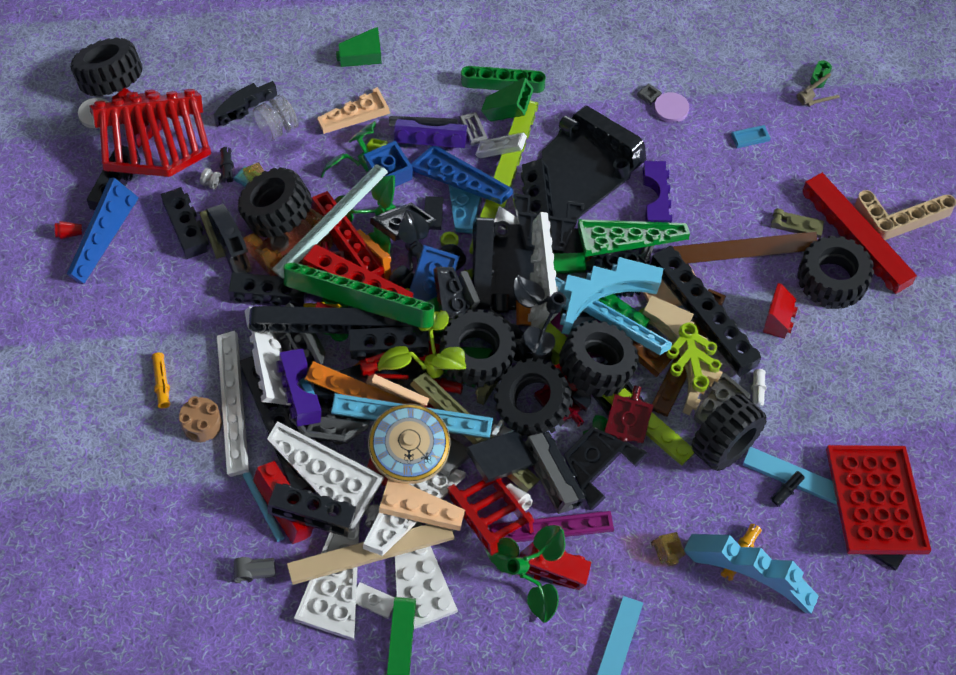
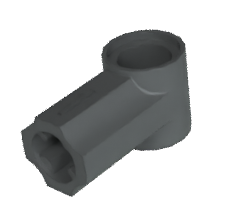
M239 557L233 561L234 582L241 583V581H248L249 583L253 579L275 577L274 558L252 560L249 557Z

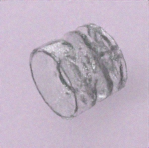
M279 94L275 99H270L269 105L263 103L253 109L255 121L261 132L265 134L271 131V135L266 137L271 142L280 138L283 135V131L289 133L291 129L294 130L299 126L294 109L283 95Z

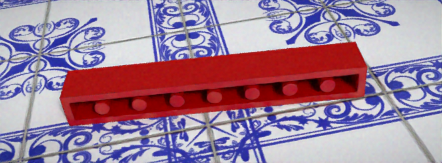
M823 172L805 182L802 190L805 198L813 202L816 210L822 212L827 222L837 229L840 236L845 237L847 240L852 239L855 241V244H860L864 247L863 251H867L870 259L873 261L874 274L885 282L887 289L897 294L914 283L917 277L916 273Z

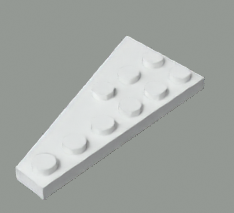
M540 212L533 221L532 245H535V249L531 256V263H534V273H530V280L538 283L544 289V299H546L547 296L551 297L554 292H558V288L555 282L556 271L553 264L554 254L551 247L550 221H548V213ZM546 303L542 305L535 304L531 308L530 314H528V321L531 322V327H537L542 330L550 314L547 311Z
M277 421L267 438L268 441L320 496H329L333 500L349 502L356 506L355 517L351 526L354 532L384 477Z
M456 469L449 477L438 472L427 481L409 485L443 499L448 494L447 487L460 483L465 478L466 472ZM379 513L363 544V549L383 556L418 521Z

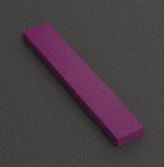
M611 511L534 519V532L531 534L525 526H522L503 538H512L516 542L534 541L537 532L550 525L561 526L564 531V537L614 532ZM513 522L490 524V532L493 531L495 533Z

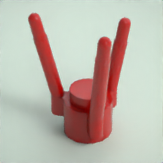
M384 353L360 360L363 376L375 374L382 378H409L408 375L375 373V371H378L377 363L380 361L378 359Z

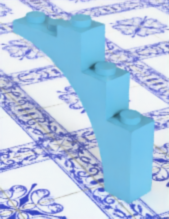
M619 257L617 264H613L611 270L593 266L592 272L587 273L586 279L568 275L566 282L562 281L559 291L566 297L564 310H567L566 314H562L560 325H563L562 333L569 335L573 323L579 314L588 305L602 297L621 292L657 294L661 284L663 268Z
M691 534L684 552L694 562L723 567L753 578L785 596L803 612L812 614L819 596L802 578L804 572L793 561L772 560L762 548L741 547L730 535Z

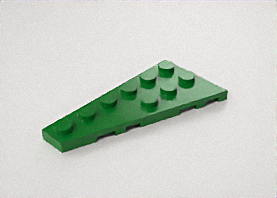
M578 219L577 225L585 257L689 240L690 236L687 223Z

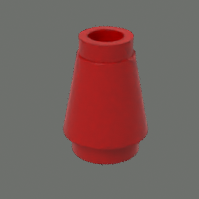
M64 221L55 223V238L60 237V239L82 235V224Z

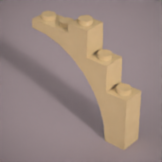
M652 295L643 312V315L650 319L649 324L662 332L672 344L680 337L678 331L681 325L688 322L694 324L691 321L693 313ZM686 342L679 349L680 356L688 349ZM695 342L696 347L705 353V347ZM689 359L685 365L688 392L683 413L690 416L692 409L697 410L701 401L698 399L699 394L704 395L705 391L697 392L693 389L694 374ZM699 359L702 375L709 379L708 386L712 387L714 381H719L723 372L720 370L716 373L711 372L708 368L709 365ZM712 364L714 368L718 367L716 364ZM697 383L699 387H703L702 384Z

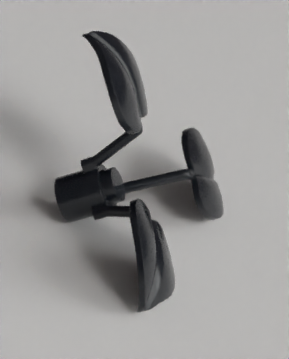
M405 210L398 228L399 238L405 242V248L409 252L407 256L409 257L410 269L408 270L406 266L401 265L393 270L388 280L404 289H410L414 273H412V256H417V252H421L423 247L419 239L426 238L429 232L427 221L416 212ZM446 244L440 249L445 252L454 251V255L460 256L455 271L466 263L467 258L459 246Z
M517 275L513 286L516 300L527 308H532L535 304L542 305L546 303L547 311L550 313L542 330L537 327H530L523 335L526 347L533 354L545 356L555 346V337L553 334L545 332L553 314L560 312V319L563 313L566 314L567 310H564L566 297L561 292H554L551 297L547 296L544 299V289L538 283ZM582 311L573 323L571 331L580 323L594 321L595 317Z

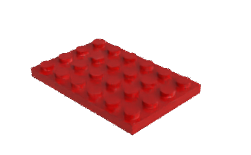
M828 445L826 453L847 554L929 555L931 546L906 446Z

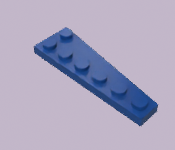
M431 146L411 163L413 172L498 204L504 203L513 194L511 187L438 146Z
M109 178L67 272V275L78 283L85 284L139 198L115 178Z

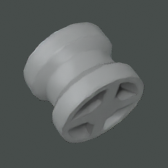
M205 168L200 177V184L203 186L208 185L211 189L215 190L221 182L222 175L219 172H212L211 169Z
M370 505L365 511L367 527L372 528L379 514L380 505Z

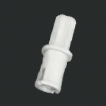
M755 369L753 371V385H751V390H753L752 402L758 407L764 405V394L767 389L765 385L766 372L763 369Z

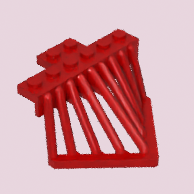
M153 89L146 90L145 93L140 94L138 92H129L127 95L122 96V99H113L112 102L108 103L96 101L93 105H89L90 113L94 118L95 128L100 127L101 159L104 171L171 177L211 155V149L200 113H203L202 96L195 89H185L181 93L169 91L166 92V95H161ZM189 115H193L202 145V148L199 150ZM178 116L183 118L191 147V154L188 153ZM167 118L172 120L182 155L180 160ZM156 119L161 122L172 159L171 165H169ZM144 121L150 124L162 167L155 166L153 163ZM134 122L138 127L146 165L138 163L132 123ZM120 124L125 126L131 164L123 163ZM108 126H112L116 162L109 161Z

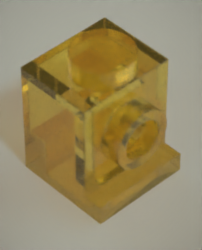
M677 532L661 535L650 542L655 547L660 563H667L668 567L680 563L679 559L685 556Z

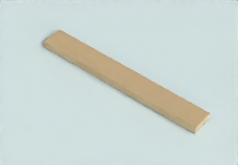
M426 524L410 529L383 556L363 549L364 542L293 561L287 563L292 585L451 541L454 540L452 529Z

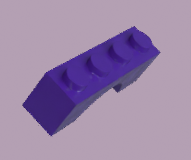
M397 119L395 123L394 141L397 143L465 148L467 125L426 126L413 120Z
M644 161L642 170L643 185L653 189L658 196L655 202L646 206L645 222L672 223V213H669L671 198H668L670 183H667L669 168H666V161Z
M303 348L279 352V361H276L278 373L282 372V387L287 390L285 392L286 402L291 404V419H295L297 427L320 423L321 407L317 394L307 393L297 384L302 378L307 376V361Z

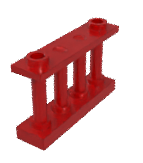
M501 478L485 483L483 479L465 490H459L455 484L447 487L449 499L453 505L465 510L464 520L491 556L498 552L497 543L499 539L522 526H525L530 534L534 532V519L531 513L525 512L504 485ZM491 484L497 490L475 504H469L467 501V497ZM501 498L508 504L485 518H480L477 515V511ZM511 512H514L518 517V520L495 533L493 531L490 532L488 529V525Z

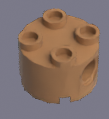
M193 396L189 398L188 402L180 410L179 421L184 434L190 440L200 443L206 442L209 439L215 438L222 427L221 416L217 404L212 400Z

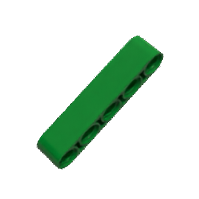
M465 66L461 70V84L465 88L500 90L526 77L534 89L533 93H541L545 89L546 76L541 71Z
M394 597L387 675H410L416 598Z

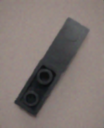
M271 81L259 87L252 83L231 95L213 114L215 125L217 127L224 126L235 119H242L249 114V107H256L261 102L274 99L277 96L275 83Z
M221 204L207 208L206 212L218 244L222 245L231 272H252L253 270L246 254L248 249L226 206Z

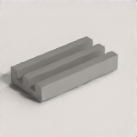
M476 112L460 116L461 124L467 125V138L470 145L488 140ZM472 117H474V120H475V122H476V124H477V126H478V129H479V131H480V133H481V137H479L478 134H477V131H476V129H475V127H474V124H473V122H472V120H471ZM465 119L468 120V123H469V125H470V127H471V130H472V132H473V134H474V137H475L474 139H473V137H472V135H471V132H470V130H469V128H468V125H467Z

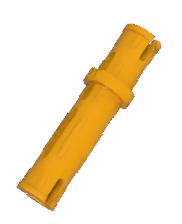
M157 352L151 356L155 377L154 392L157 394L158 408L164 409L171 405L169 400L170 385L167 384L164 354Z
M750 524L745 535L738 540V544L741 547H754V542L762 529L757 525L754 529L755 524ZM726 568L721 572V576L724 578L728 576L729 581H732L736 574L735 571Z

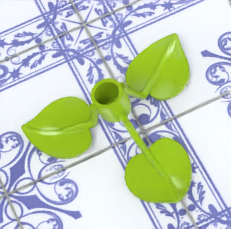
M446 311L434 312V325L432 327H418L421 331H429L433 353L425 358L424 363L413 352H409L406 346H397L389 349L382 355L378 364V370L403 368L411 362L412 357L421 365L422 369H427L428 375L431 378L440 377L444 373L443 369H466L465 353L462 348L449 347L444 349L441 354H436L433 330H442L447 326L449 322L448 313Z

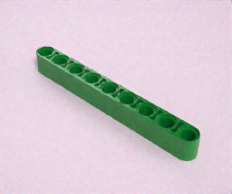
M287 263L284 265V285L420 328H430L434 325V305L298 263Z

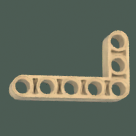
M863 190L858 195L855 208L882 238L887 240L949 217L956 205V199L951 195H943L888 215L876 196L869 190Z

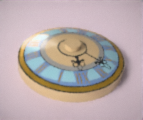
M402 404L388 409L377 418L369 434V453L373 464L382 475L398 483L417 484L429 480L443 468L449 456L450 436L445 423L434 411L421 405Z

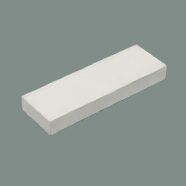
M523 132L480 141L475 155L478 158L521 151L527 136Z

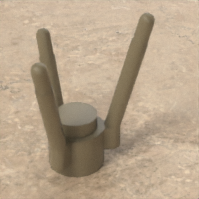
M828 73L813 85L810 84L804 90L797 93V100L802 105L807 104L810 107L813 104L839 98L840 95H834L813 100L815 97L813 89L830 77L831 73Z

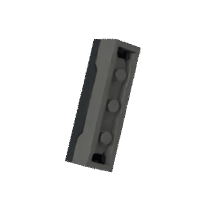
M550 432L529 436L525 445L537 462L533 468L557 513L560 514L579 508L585 499L584 493L576 482L574 474L570 471L564 456L559 451L556 441L552 438Z

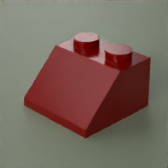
M777 283L771 300L763 333L785 339L787 333L791 334L794 324L790 322L791 317L795 318L798 307H795L796 298L780 283Z

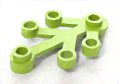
M688 322L680 326L678 331L680 337L666 353L670 359H675L679 354V349L685 342L687 343L688 349L677 363L671 366L670 372L673 376H680L683 367L690 359L694 374L692 387L697 392H704L709 385V379L702 375L699 359L709 365L708 368L713 373L720 370L721 362L709 356L716 353L717 345L700 336L697 327L693 323ZM695 342L705 347V353L696 347ZM673 350L676 354H672L670 351ZM712 364H716L718 367L714 368ZM697 383L702 384L703 387H699Z

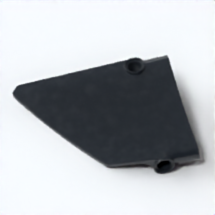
M587 105L574 113L572 118L568 115L564 116L559 122L560 130L558 135L542 150V159L549 169L554 217L566 218L568 201L585 204L580 215L581 217L625 181L629 180L631 172L642 165L647 159L643 140L638 135Z
M476 217L473 222L472 283L480 299L477 309L493 310L500 313L516 310V298L513 291L514 282L517 275L530 280V273H534V263H531V256L534 250L525 249L519 224H509L506 221L494 222V218ZM497 227L505 228L506 233L504 235L499 234ZM574 228L563 253H584L578 228ZM557 273L556 277L564 281L569 273Z

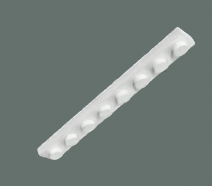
M235 331L217 335L227 474L230 477L249 472L238 334Z

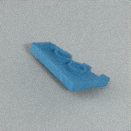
M449 185L455 231L473 234V222L478 217L482 197Z

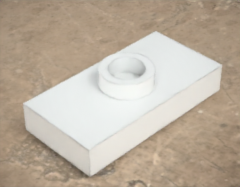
M360 582L356 588V605L389 619L393 611L394 597Z

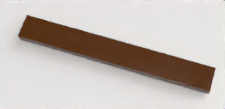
M817 232L672 247L680 253L681 258L686 264L804 252L813 241H817Z
M708 289L714 295L717 303L722 306L726 296ZM693 320L694 325L698 329V334L706 338V334ZM680 354L673 360L671 366L681 358ZM670 366L652 402V411L668 417L686 381L687 372L685 366L680 376H673L670 372Z

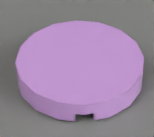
M667 92L661 94L656 99L654 109L657 117L668 123L680 122L687 117L689 103L682 95Z

